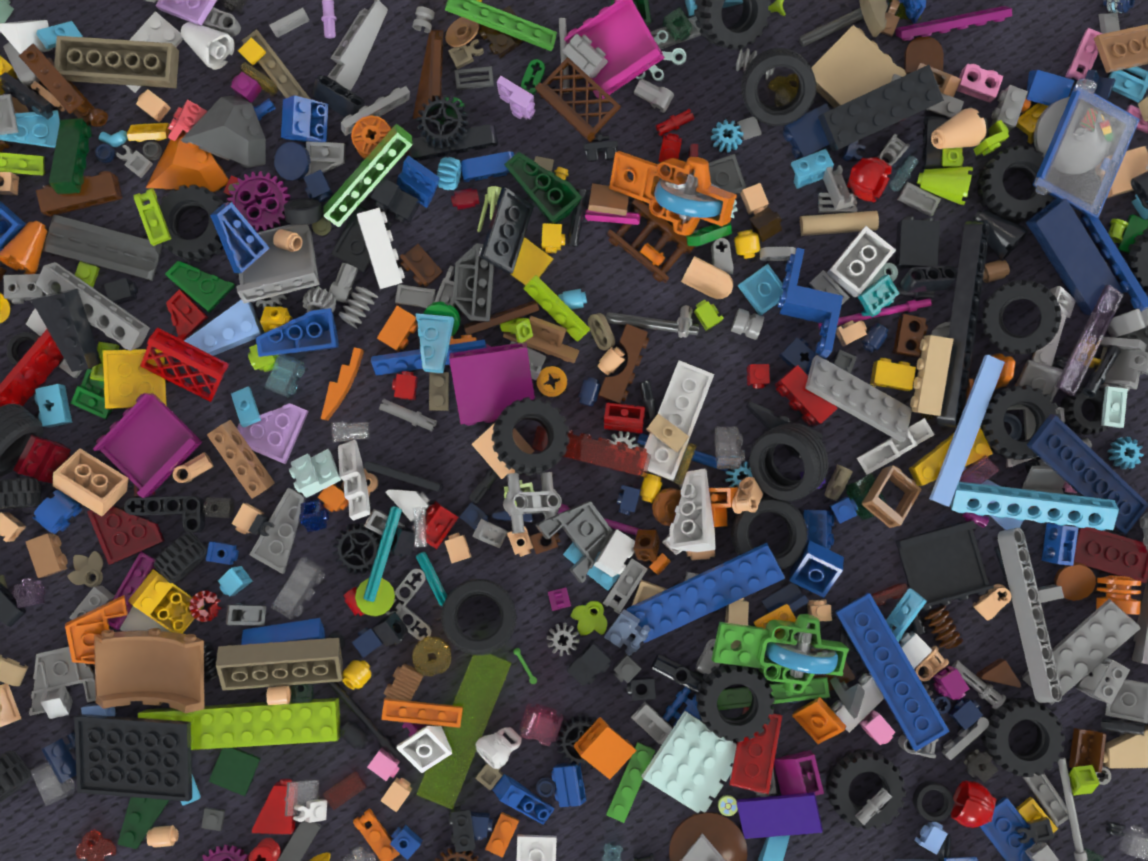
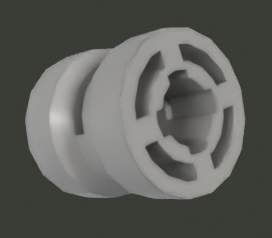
M417 7L415 13L417 19L413 21L412 27L417 31H421L423 26L425 27L424 32H431L432 25L430 22L434 19L435 12L426 7Z

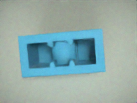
M55 384L35 389V402L39 406L40 411L38 418L43 427L50 428L72 423L65 385Z

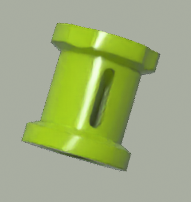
M1111 219V227L1108 234L1114 243H1121L1123 241L1124 229L1127 228L1128 223L1120 219Z

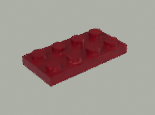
M1091 527L1078 528L1074 562L1082 563L1087 567L1117 576H1126L1140 580L1141 583H1147L1148 553L1143 542Z

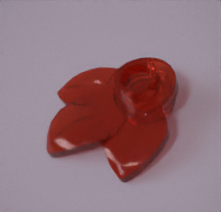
M97 830L87 832L82 839V843L76 848L77 858L80 860L86 858L87 861H104L105 856H114L117 852L113 842L103 838L102 834Z

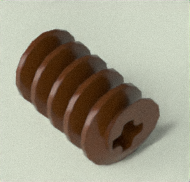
M946 605L929 611L924 619H931L928 627L935 626L931 633L939 634L935 638V641L942 640L938 647L950 649L960 645L963 639L959 638L960 633L955 631L956 625L951 624L953 619L948 617L949 611L944 610L946 608Z

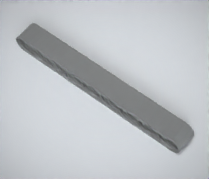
M1020 528L1000 531L998 533V543L1035 699L1039 703L1059 702L1062 699V690L1024 532Z

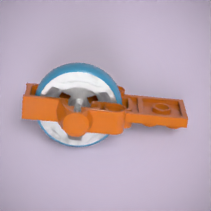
M621 151L615 152L609 189L649 203L650 212L654 216L672 222L675 233L692 235L701 219L722 227L731 222L732 209L737 194L725 191L711 183L707 160L699 157H689L686 162L670 158L658 165ZM628 171H630V172L633 173V175H634V179H633V180H630V179L628 178V176H627Z

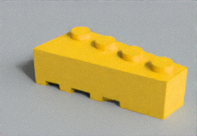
M981 427L965 466L993 454ZM954 433L909 468L917 486H923L937 480Z

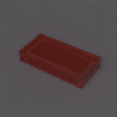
M354 771L324 792L323 796L332 809L335 810L367 786L357 771Z

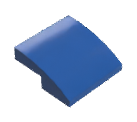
M408 156L404 160L403 169L397 177L396 184L399 185L401 191L419 199L420 204L427 208L435 194L440 177Z

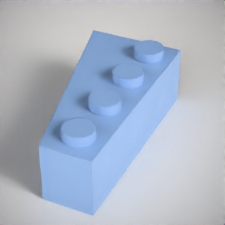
M240 300L187 338L185 342L214 356L254 340L256 337L264 334L252 302L243 303Z

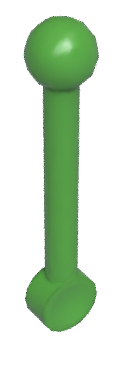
M515 648L513 650V653L518 656L520 662L522 663L524 669L530 677V683L536 684L537 678L533 676L531 671L529 670L522 655L520 654L521 650L519 648Z

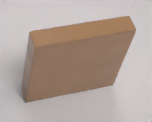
M592 184L588 210L626 216L629 196L611 190L606 185Z

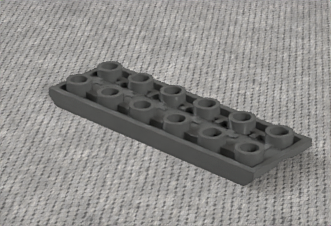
M53 215L42 251L153 281L163 244L153 246L147 239Z

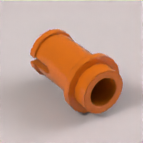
M646 243L640 251L641 254L653 262V265L659 266L665 259L663 253H659L649 243Z

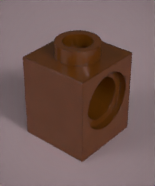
M638 530L634 544L637 559L643 561L657 560L660 545L657 530Z
M541 532L530 536L536 554L558 547L557 543L561 542L558 532L551 537L552 542L549 546L541 544L540 539L543 536Z

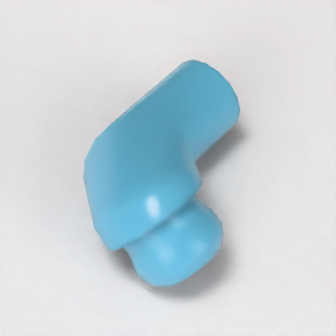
M120 130L113 135L101 132L99 135L100 141L112 147H118L128 139L127 132L124 130Z

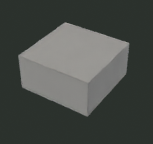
M1052 584L1037 588L1041 603L1064 598L1062 587Z

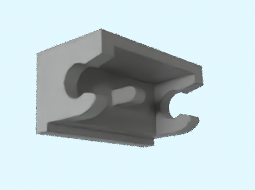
M841 165L835 171H833L832 166L827 167L823 176V181L835 211L854 206L855 199L853 194L850 195L842 176L843 169Z
M646 702L631 716L637 724L661 745L673 729Z

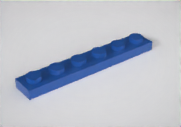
M1082 213L1081 223L1085 228L1088 227L1091 232L1092 241L1101 248L1100 253L1102 257L1109 261L1112 273L1118 276L1121 281V288L1130 295L1131 304L1135 309H1140L1141 312L1148 308L1147 295L1099 218L1094 219Z
M485 340L449 345L445 365H450V353L487 348ZM420 349L371 357V363L376 376L423 369Z

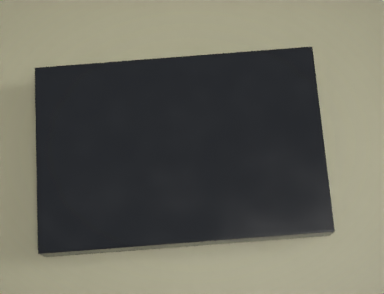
M359 205L331 255L365 273L371 260L357 214L369 210ZM389 221L384 223L386 230H390L393 224Z

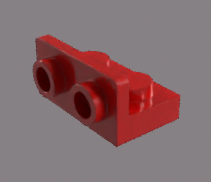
M435 501L434 504L428 507L423 520L417 523L415 532L418 534V538L437 549L459 517Z

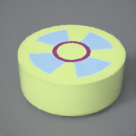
M731 795L722 796L718 801L719 811L725 816L734 815L738 809L736 799Z

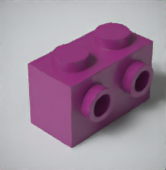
M947 665L932 677L934 689L944 697L947 696L953 700H958L966 695V691L970 690L959 671L952 666Z

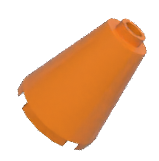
M38 221L28 222L0 251V261L16 271L18 269L26 270L24 274H36L47 235L45 225Z

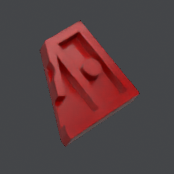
M179 289L166 302L168 311L171 313L173 326L176 327L177 338L183 341L208 318L183 290Z

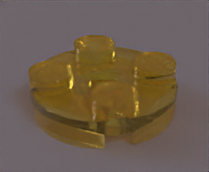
M426 636L419 641L412 653L416 670L420 674L429 677L444 673L451 663V650L448 644L440 638ZM435 653L437 658L430 661L428 660V654Z

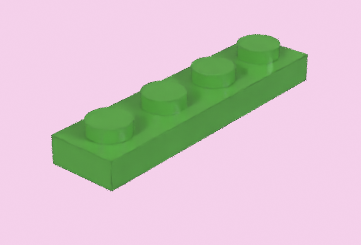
M639 742L636 743L635 749L637 751L629 759L606 813L607 816L623 823L643 781L641 776L655 753V749Z

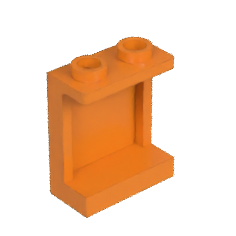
M601 717L573 745L583 759L609 779L637 751L627 739L625 740L610 728Z

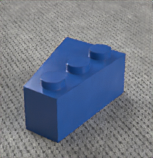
M232 202L222 204L210 215L234 273H242L270 249Z

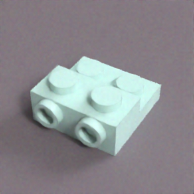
M329 449L313 457H310L307 453L292 461V467L289 468L291 476L294 479L296 478V482L293 484L297 492H302L306 498L341 480Z

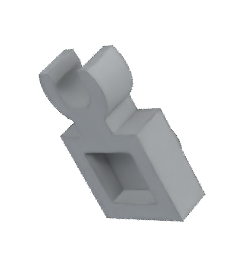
M123 145L122 147L127 152L125 155L117 152V157L127 161L124 165L142 178L153 163L137 150L133 153L128 146Z

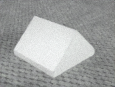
M47 20L0 23V32L20 54L33 43L41 52L52 50V48L46 49L36 35L37 30L48 27Z
M426 726L396 747L421 773L452 754V749L441 726Z

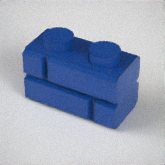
M567 762L553 767L552 780L556 782L555 799L559 801V807L580 806L586 802L580 762L579 766H577L576 762L570 765Z

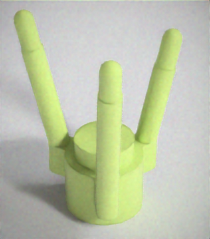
M488 187L477 232H481L488 203L491 205L490 220H492L501 187Z

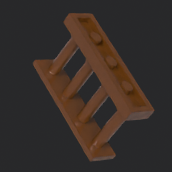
M34 43L31 44L19 57L68 113L71 114L73 112L78 119L83 118L85 123L89 125V114L95 107L72 81H67L54 67L55 62L50 57L47 59Z
M635 199L631 205L633 208L632 212L639 213L640 217L643 216L648 220L647 226L631 245L626 243L622 237L633 224H623L616 233L610 229L607 234L609 237L608 241L615 247L619 245L653 273L652 276L660 283L662 281L666 283L669 279L666 275L668 270L682 253L685 254L687 252L690 255L695 246H688L687 238L684 235L675 233L672 225L666 220L654 216L645 203ZM656 228L662 232V237L655 244L654 249L659 252L671 240L677 244V249L660 269L653 265L646 256L644 257L636 251L653 229L656 230Z

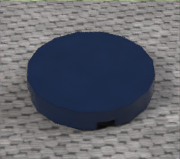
M296 142L282 144L278 148L274 159V165L278 174L282 178L292 181L302 179L308 173L309 163L311 162L308 150Z

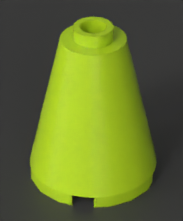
M973 167L924 169L923 173H919L917 184H920V188L957 204L965 205V201H962L963 196L967 197L972 175L968 174V171H973Z

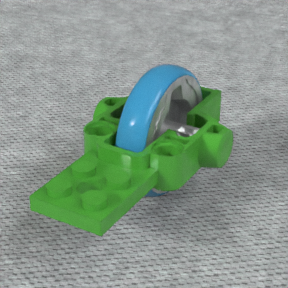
M799 614L795 622L771 620L767 623L766 628L719 622L711 660L715 663L758 668L767 680L782 682L785 690L801 694L815 674L843 676L844 664L849 648L842 642L821 639L819 619L812 615ZM778 628H780V631L777 634H774L775 631ZM735 640H739V647H737L736 649H732V642ZM772 666L771 670L766 672L767 668Z

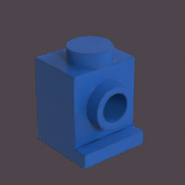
M216 541L209 542L206 561L232 565L238 558L239 551L236 550L237 545ZM220 550L225 552L224 557L220 556Z

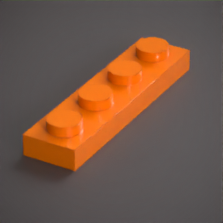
M384 698L381 720L460 728L463 707Z

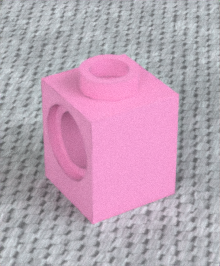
M381 748L367 768L387 781L389 777L394 778L400 768L397 765L400 761Z

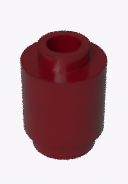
M472 188L454 191V195L451 196L453 207L457 206V210L475 207V205L480 204L477 189L472 190Z

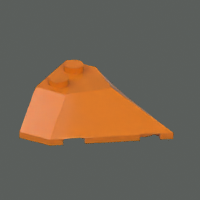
M182 130L176 141L170 139L146 188L179 190V186L186 185L188 188L190 185H197L199 188L205 187L209 191L215 192L226 186L229 179L215 160L213 154L199 149L200 146L190 142L187 144L180 141L188 133Z

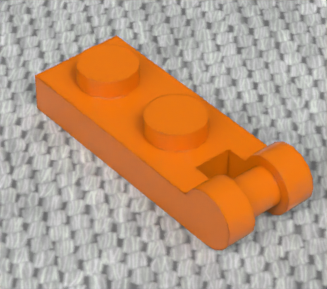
M370 808L364 812L363 816L353 820L355 827L360 830L380 861H391L400 855L390 845L391 837ZM368 821L372 824L369 828L365 826V823Z

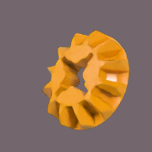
M550 366L544 368L537 378L538 389L548 397L560 395L567 386V377L558 367ZM549 374H551L553 379H560L555 383L554 390L551 385H544L549 381Z

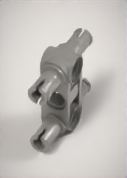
M552 472L540 474L542 491L522 492L520 490L519 474H507L509 492L506 494L503 506L509 516H511L512 534L525 532L523 515L543 513L546 520L558 513L562 500L553 488Z

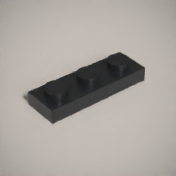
M6 72L0 76L2 89L5 93L16 97L21 104L32 108L37 115H42L46 119L53 116L49 101Z

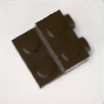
M510 5L502 10L517 16ZM479 24V35L483 40H488L490 43L488 45L489 49L494 55L498 54L500 59L525 42Z

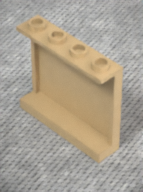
M854 25L812 67L816 79V91L834 108L890 83L894 74L902 77L906 75L903 68L893 63L892 58L888 54H884L874 41H870L865 36V33Z

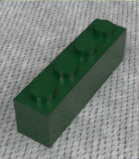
M83 118L60 120L49 184L57 194L80 193L81 185L84 183L83 173L86 168V156L89 152L88 144L92 132Z

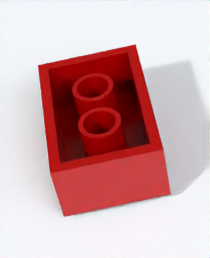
M797 365L775 383L777 386L776 391L780 396H786L789 399V405L794 411H800L803 415L801 418L807 425H819L838 408L805 389L808 375Z

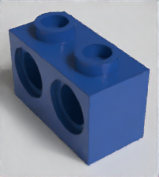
M1047 522L1042 561L1073 566L1079 527Z

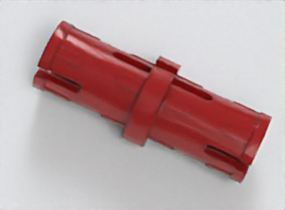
M687 109L676 116L672 115L670 119L655 125L657 132L659 131V136L661 137L674 129L678 130L680 126L693 121L694 116L693 113L690 114L691 110Z

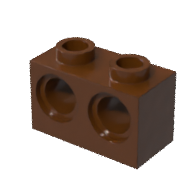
M906 314L899 316L892 354L913 358L920 356L922 352L920 350V343L923 335H926L928 325L925 324L926 318ZM910 323L915 324V326H916V331H915V332H913V331L910 330V328H909V324H910ZM907 341L912 343V351L906 348Z

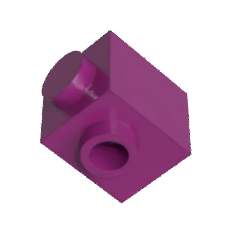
M242 71L234 77L231 88L237 95L250 103H253L262 90L257 81Z

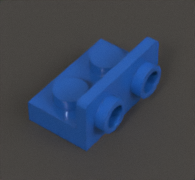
M804 510V519L808 530L806 542L810 540L826 549H831V545L834 544V535L831 534V526H834L832 511Z

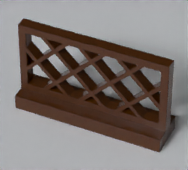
M568 57L542 84L539 82L535 87L538 94L590 143L596 138L594 135L621 108L613 98ZM568 65H571L573 67V75L563 76V70ZM584 78L586 80V87L576 88V79ZM573 79V88L563 89V80ZM553 80H560V89H551L549 85ZM597 90L599 92V99L589 100V91ZM586 91V100L576 101V92ZM573 92V101H564L563 93ZM599 103V112L589 113V104ZM602 103H611L614 106L609 112H602ZM586 104V113H576V105ZM599 116V123L592 128L589 125V117Z

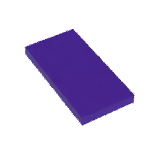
M815 792L737 799L736 803L745 839L822 833L823 831Z

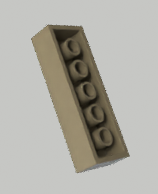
M57 36L54 67L67 81L164 88L177 87L179 50L172 43Z
M339 638L218 647L216 668L222 690L339 682L343 679V659Z

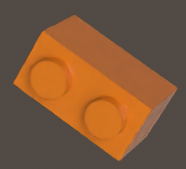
M396 306L377 339L398 352L400 349L404 350L409 342L408 336L410 333L414 334L418 328V321L415 316Z

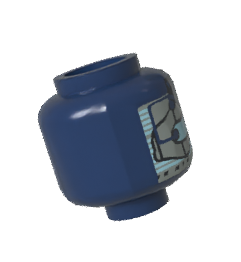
M1104 0L1103 3L1110 13H1126L1134 6L1135 0Z

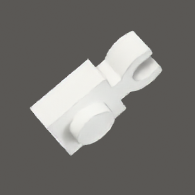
M327 800L306 801V807L302 805L294 806V809L301 811L299 816L293 817V819L299 822L305 820L309 823L326 820Z

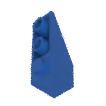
M503 774L492 789L501 802L543 825L555 809L505 774Z

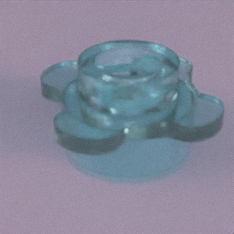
M610 843L605 844V853L602 856V860L621 861L622 846H612Z

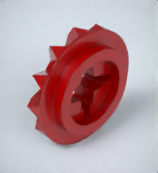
M200 591L190 601V613L198 621H211L218 616V610L221 609L218 603L221 600L217 599L215 593ZM204 601L206 603H212L208 607V611H206L205 609H199L201 608V606L204 605Z

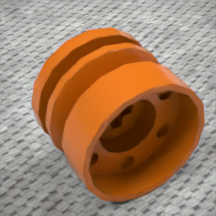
M366 116L356 122L352 129V142L364 160L391 128L385 120L378 116Z
M1111 575L1097 578V583L1106 584V587H1097V591L1106 593V597L1097 598L1096 610L1110 599L1126 614H1140V601L1131 599V595L1141 594V590L1131 589V586H1141L1140 580L1126 576Z

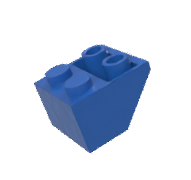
M295 95L283 99L281 138L299 142H326L328 104Z

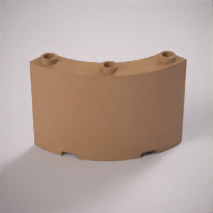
M160 628L120 632L104 630L101 634L94 635L96 704L101 708L130 705L131 701H143V705L159 706L163 702L169 703L170 708L184 713L204 709V641L197 638L196 635L161 631Z

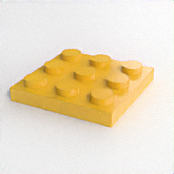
M146 349L103 351L105 409L133 407L137 403L136 399L143 393H154L167 406L166 380L140 367ZM154 349L156 353H162V351ZM161 357L160 360H161V362H162L163 365H164V364H165V358H164V357ZM154 359L147 361L149 364L157 366Z

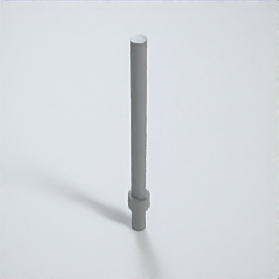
M1060 757L1058 765L1075 846V861H1087L1065 757Z

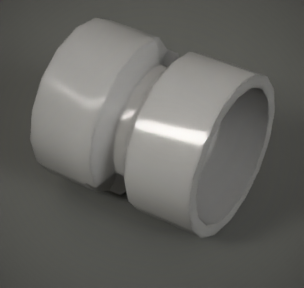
M738 308L731 326V332L740 335L745 333L746 337L756 340L761 331L764 316L755 313L750 315L749 311Z

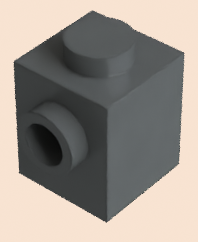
M625 653L613 666L614 675L621 682L625 680L629 683L641 670V667Z

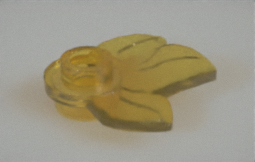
M790 74L787 77L778 76L769 83L768 88L776 92L774 99L776 107L788 104L796 96L799 89L797 74ZM791 81L796 82L795 87H792L790 85Z

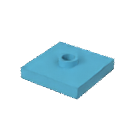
M769 264L738 285L759 315H763L778 304L783 291L781 289L782 282Z

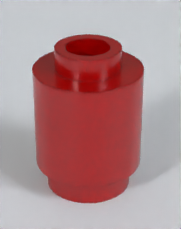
M354 587L343 596L354 615L359 614L362 616L364 613L358 608L355 599L357 587Z

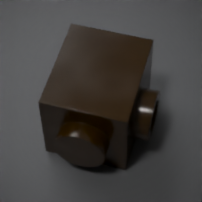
M769 207L749 219L753 231L758 234L762 242L782 231L780 215L777 212H773Z

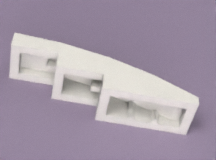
M925 418L909 426L907 438L903 442L891 437L859 456L857 460L868 475L935 434Z
M352 440L338 446L339 475L344 481V497L349 501V517L352 520H356L371 513L361 455L357 441Z

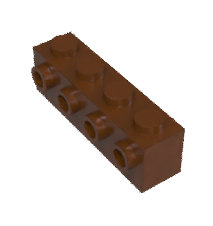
M109 171L100 172L97 176L92 177L83 176L84 183L81 185L80 193L57 194L51 185L43 186V189L36 190L40 211L50 217L123 199L118 177Z

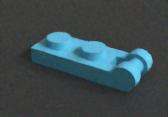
M910 588L886 620L898 642L927 602Z

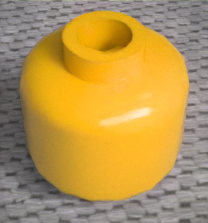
M753 230L738 232V235L734 238L736 253L743 255L744 259L755 257V253L760 251L758 234L753 232Z
M364 660L351 661L342 673V681L350 689L362 688L371 678L370 665Z

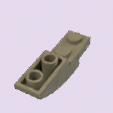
M859 0L865 23L872 36L877 37L887 24L885 13L888 3L886 0Z

